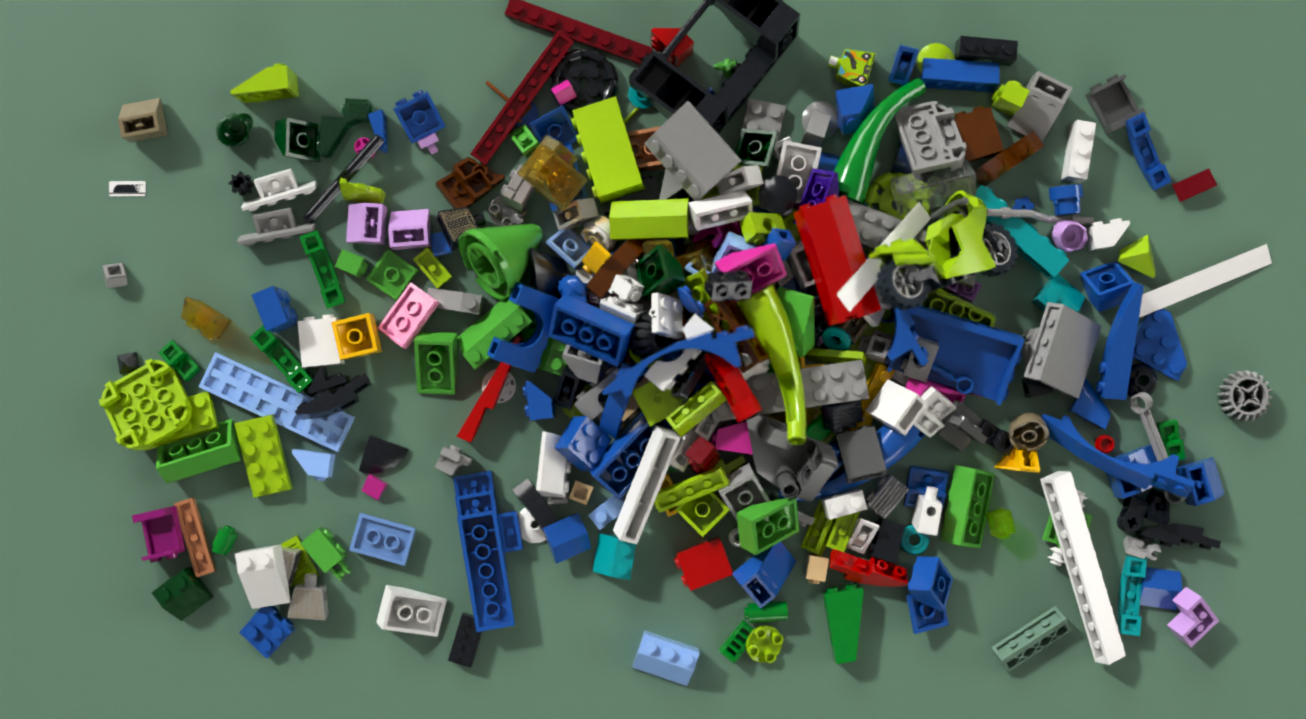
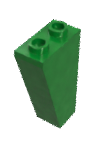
M857 583L848 584L843 589L829 587L822 594L834 661L836 664L856 661L864 594L863 588L857 586Z

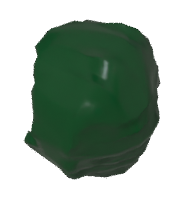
M246 113L225 115L224 118L219 120L216 127L217 140L227 147L244 144L249 139L250 129L253 125L252 117Z

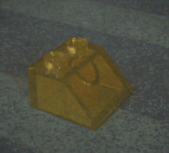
M186 297L184 300L181 318L187 321L185 325L194 330L198 328L202 331L201 335L207 339H220L232 320L201 300Z

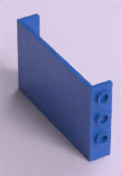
M922 305L907 310L916 323L909 327V329H914L918 336L936 341L939 344L933 364L952 373L953 377L957 379L960 376H969L974 384L973 390L970 393L995 400L996 404L1001 406L1002 400L1005 401L1008 396V384L1014 380L1015 372L1013 370L1015 365H1018L1022 358L1020 351L1025 340L1023 336ZM910 351L892 361L886 356L884 364L887 365V371L891 372L894 369L903 372L901 364L904 357L908 358ZM930 371L927 380L956 388L953 380H947ZM965 379L959 382V388L962 390L970 387V382Z

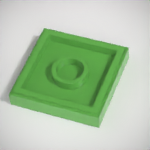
M387 248L366 280L397 301L420 270Z

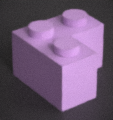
M1185 587L1172 600L1181 612L1167 626L1178 639L1192 647L1219 620L1201 596Z

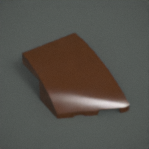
M467 157L453 165L452 172L438 180L435 186L453 209L469 208L497 187L505 179V176L503 174L499 175L489 170V167Z

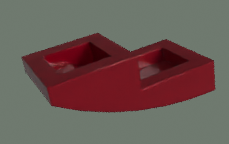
M1208 168L1173 184L1172 187L1179 201L1182 202L1217 186V183Z

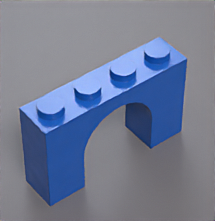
M516 282L509 301L532 310L536 318L535 331L528 340L522 343H511L494 337L487 355L497 361L535 373V370L540 365L541 355L548 345L553 308L559 298Z

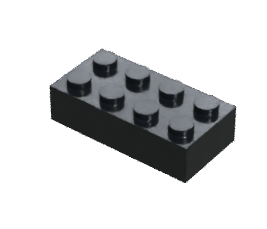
M463 612L448 658L450 662L470 668L473 666L483 631L476 632L474 615Z

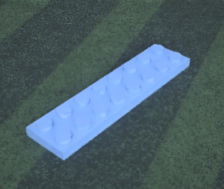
M217 352L214 353L199 385L200 388L261 417L274 414L276 424L336 452L340 451L355 419L354 416L344 411L321 418L299 419L295 413L297 407L303 402L308 403L314 399L312 396L303 392L299 394L294 388Z

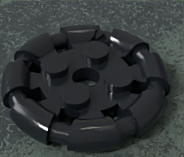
M576 49L568 52L550 77L552 78L550 89L559 85L560 79L568 80L572 85L577 97L563 104L566 112L573 114L572 110L581 108L580 102L587 103V105L596 103L595 98L598 95L603 98L601 100L603 101L615 97L618 87H616L618 75L612 62L609 63L605 55L589 49V51ZM582 58L589 59V64L582 63ZM570 63L572 67L568 71L565 67ZM600 64L604 67V70L601 72L597 68ZM581 79H588L590 81L589 86L582 88L579 85ZM603 81H609V86L603 87ZM551 90V93H552V95H553L554 100L556 101V103H558L557 99L555 98V96H554V94H553V92H552V90Z

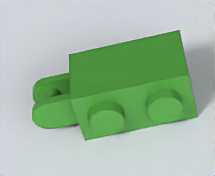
M324 527L318 528L300 544L324 573L331 571L341 581L345 574L351 573V569L343 561L347 557L345 554L346 550L340 543L334 541V536L329 529H324ZM339 564L342 568L337 570L335 566Z

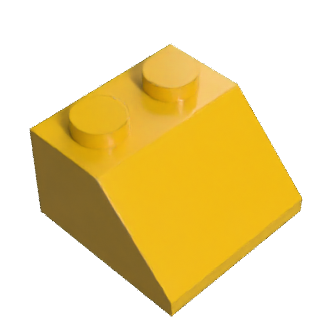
M366 313L331 322L340 360L383 352L374 314Z

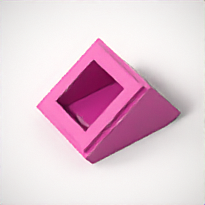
M369 474L361 491L379 500L388 483Z

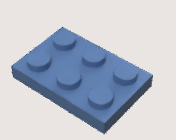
M361 512L349 550L405 566L417 528Z

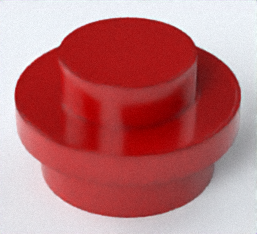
M1100 435L1096 438L1095 448L1104 454L1113 451L1115 443L1112 437Z

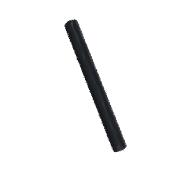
M375 134L303 215L306 222L313 223L341 191L340 178L347 179L346 181L349 182L384 143L381 136Z

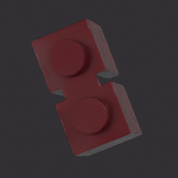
M700 435L685 453L688 458L687 463L692 466L691 469L698 475L713 469L721 460L715 446Z

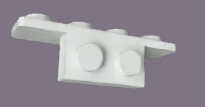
M291 168L254 179V184L260 198L244 202L241 208L242 211L249 210L251 212L259 209L261 205L267 204V206L278 203V200L281 199L286 201L294 199L296 195L301 193L308 195L315 191L318 184L317 181L298 186Z

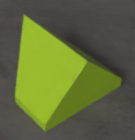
M1147 234L1122 248L1118 252V262L1154 278L1155 264Z

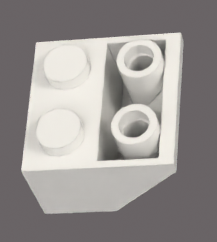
M619 295L609 296L600 301L601 310L635 324L642 313L649 312V310L643 308L644 305L637 302L623 301L619 298Z

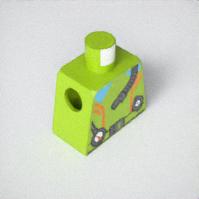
M845 49L841 58L831 55L827 66L837 69L835 76L837 81L851 88L864 86L867 83L876 53Z

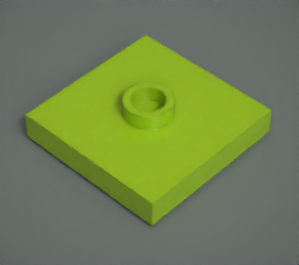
M652 382L633 390V395L650 427L666 419L683 404L672 396L671 390L666 389L663 392Z

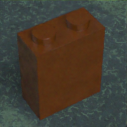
M979 106L972 109L973 112L966 114L965 111L954 115L963 143H966L963 164L998 155L1004 151L991 107L984 108V106Z

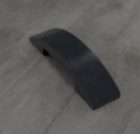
M528 478L512 489L543 533L542 528L559 521L553 510Z

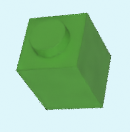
M342 249L335 267L361 277L367 270L368 264L366 263L368 260Z

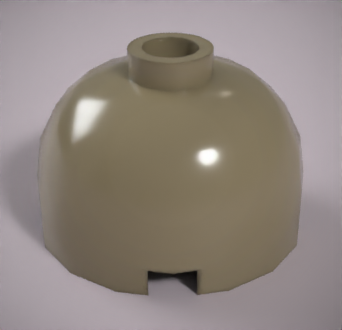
M1019 414L1009 425L1010 442L1018 450L1022 448L1027 449V451H1034L1047 443L1049 429L1045 420L1037 414Z

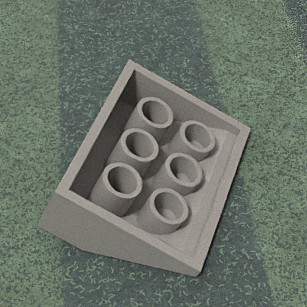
M689 101L676 111L644 143L694 201H698L741 162V159Z

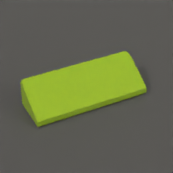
M710 381L666 417V419L682 437L724 403L726 398L717 386Z
M820 499L813 516L815 519L812 526L809 525L801 548L822 556L836 518H826Z

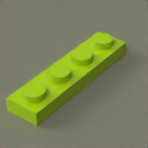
M719 466L659 490L654 505L660 513L729 486L730 481L722 467Z

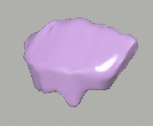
M1075 220L1057 222L1053 227L1051 237L1056 247L1064 252L1081 250L1086 246L1089 239L1086 233L1087 229Z

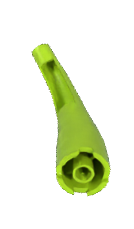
M769 285L752 294L750 299L739 301L738 305L750 327H753L755 335L769 355V361L777 376L785 404L788 443L800 445L806 442V408L801 370L787 313L774 286Z

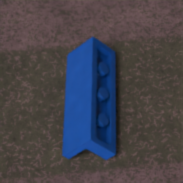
M924 58L920 79L924 82L926 88L994 93L999 85V63Z

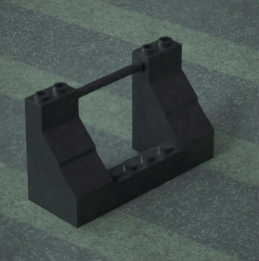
M704 0L662 53L659 52L658 54L653 50L650 55L647 54L642 59V65L638 70H633L629 76L630 86L648 99L666 119H669L689 101L719 135L798 36L800 13L782 0ZM712 5L722 11L754 48L749 49L745 55L746 59L742 64L738 63L731 78L727 77L724 80L719 93L715 92L713 95L668 62L669 55L706 9Z

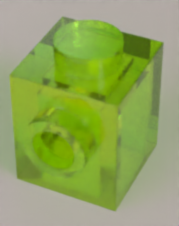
M1001 508L986 513L992 536L1006 539L1010 537V534L1016 533L1011 510Z

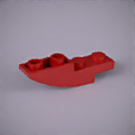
M833 549L830 553V568L844 573V579L885 587L906 586L908 584L907 568L875 557H871L868 561Z

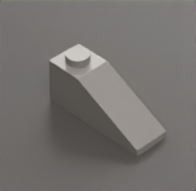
M428 288L427 294L439 302L436 309L482 316L485 299L482 295Z

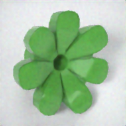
M730 58L724 60V63L714 64L713 68L714 70L723 71L725 78H730L732 76L731 69L737 65V59L730 61Z

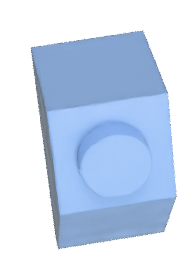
M292 449V454L308 475L314 476L315 480L326 481V478L332 477L335 454Z

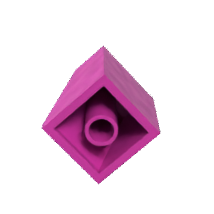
M747 420L718 428L715 433L711 434L710 443L716 449L753 455Z

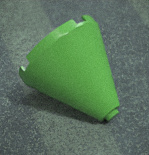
M533 223L469 229L459 236L458 247L468 270L473 268L478 278L475 279L477 284L493 298L504 300L510 297L516 282H520L528 267L529 248L537 250L543 238V231L538 225Z

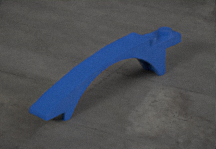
M893 308L895 330L891 346L886 354L887 358L892 361L911 350L920 366L929 362L927 350L924 346H919L917 342L919 337L915 330L909 329V327L916 324L907 310Z
M747 325L736 328V332L728 333L727 330L716 333L717 337H714L712 330L678 341L648 356L605 387L602 393L605 395L622 390L624 397L631 396L638 377L647 365L656 358L679 349L706 350L723 357L734 367H739L742 365L736 342L754 337L753 327L748 328Z
M1043 414L1041 417L1045 420L1049 429V438L1082 460L1112 476L1145 490L1149 485L1185 498L1194 488L1195 481L1176 475L1179 458L1177 455L1173 454L1164 460L1146 464L1121 461L1100 452L1090 445L1078 433L1069 416L1063 415L1062 420Z

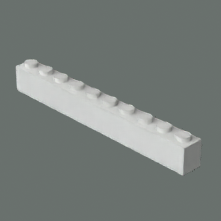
M1057 471L1041 478L1040 481L1094 660L1097 663L1110 665L1126 656L1076 491L1074 479L1071 472Z

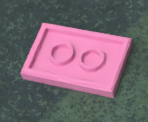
M410 282L377 329L406 350L437 308L439 302Z

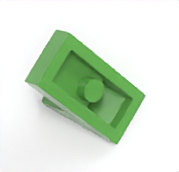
M525 124L509 134L526 159L542 148Z

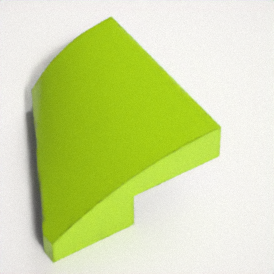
M340 178V190L346 201L384 204L386 193L382 189L362 183L347 182V179Z

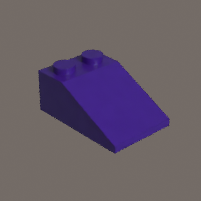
M813 168L799 206L808 203L814 206L825 202L826 197L835 194L839 197L838 173Z

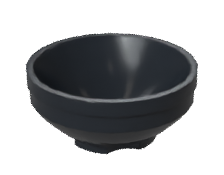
M1133 364L1131 366L1127 394L1131 397L1139 392H1146L1151 395L1158 383L1155 371L1145 364ZM1141 375H1145L1148 378L1146 386H1141L1138 382V378Z

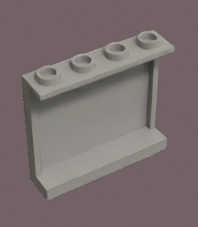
M1047 302L1024 377L1040 381L1060 391L1063 396L1079 399L1102 326L1066 305Z

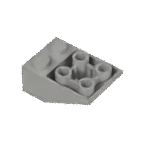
M1037 71L1030 78L1026 89L1030 90L1022 108L1012 115L1007 127L1024 136L1035 131L1041 142H1043L1062 110L1072 87Z

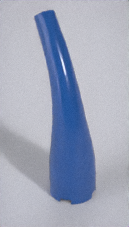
M884 424L877 430L876 434L886 469H889L907 455L925 436L914 425H912L906 435ZM843 469L830 480H827L814 500L843 493L871 479L847 484L845 469ZM779 489V497L780 499H784L785 497L782 496ZM796 498L797 502H805V500Z

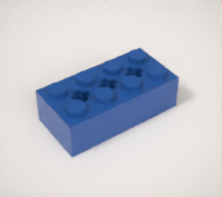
M564 294L554 304L548 336L618 367L628 355L631 342L630 337L635 324Z

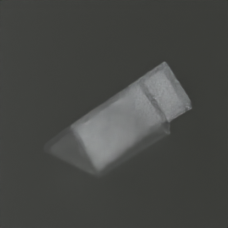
M967 159L964 160L961 168L950 171V168L947 167L915 175L911 173L890 179L899 216L908 214L918 202L921 203L925 210L943 206L955 192L961 190L976 197V173Z

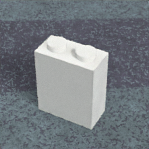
M330 314L323 315V319L304 317V321H297L302 368L345 364V360H340L331 324V322L338 321L340 318Z
M887 380L865 411L877 421L906 435L928 403L917 393Z

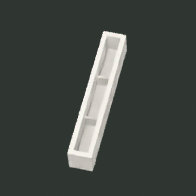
M658 425L654 427L613 529L619 540L637 544L680 440V437L672 429Z

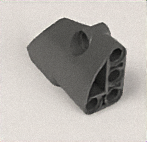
M761 414L747 418L756 472L778 487L783 497H796L808 502L813 501L837 467L838 460L832 446L806 436V442L803 444H790L787 440V424Z

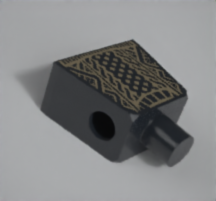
M468 207L439 211L437 215L438 225L451 251L459 248V236L465 231L479 228L478 226L486 224L482 213L473 216Z

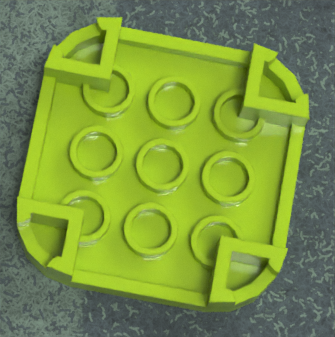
M146 360V365L115 382H107L104 385L106 388L102 393V397L99 399V404L104 408L117 436L115 440L118 444L132 451L147 449L179 431L188 424L192 416L191 402L176 371L161 360Z

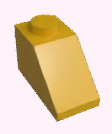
M596 241L581 260L584 264L582 268L590 275L592 273L596 274L611 257V254Z

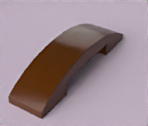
M646 239L626 240L593 276L586 287L601 299L610 289L615 276L622 275L651 243Z

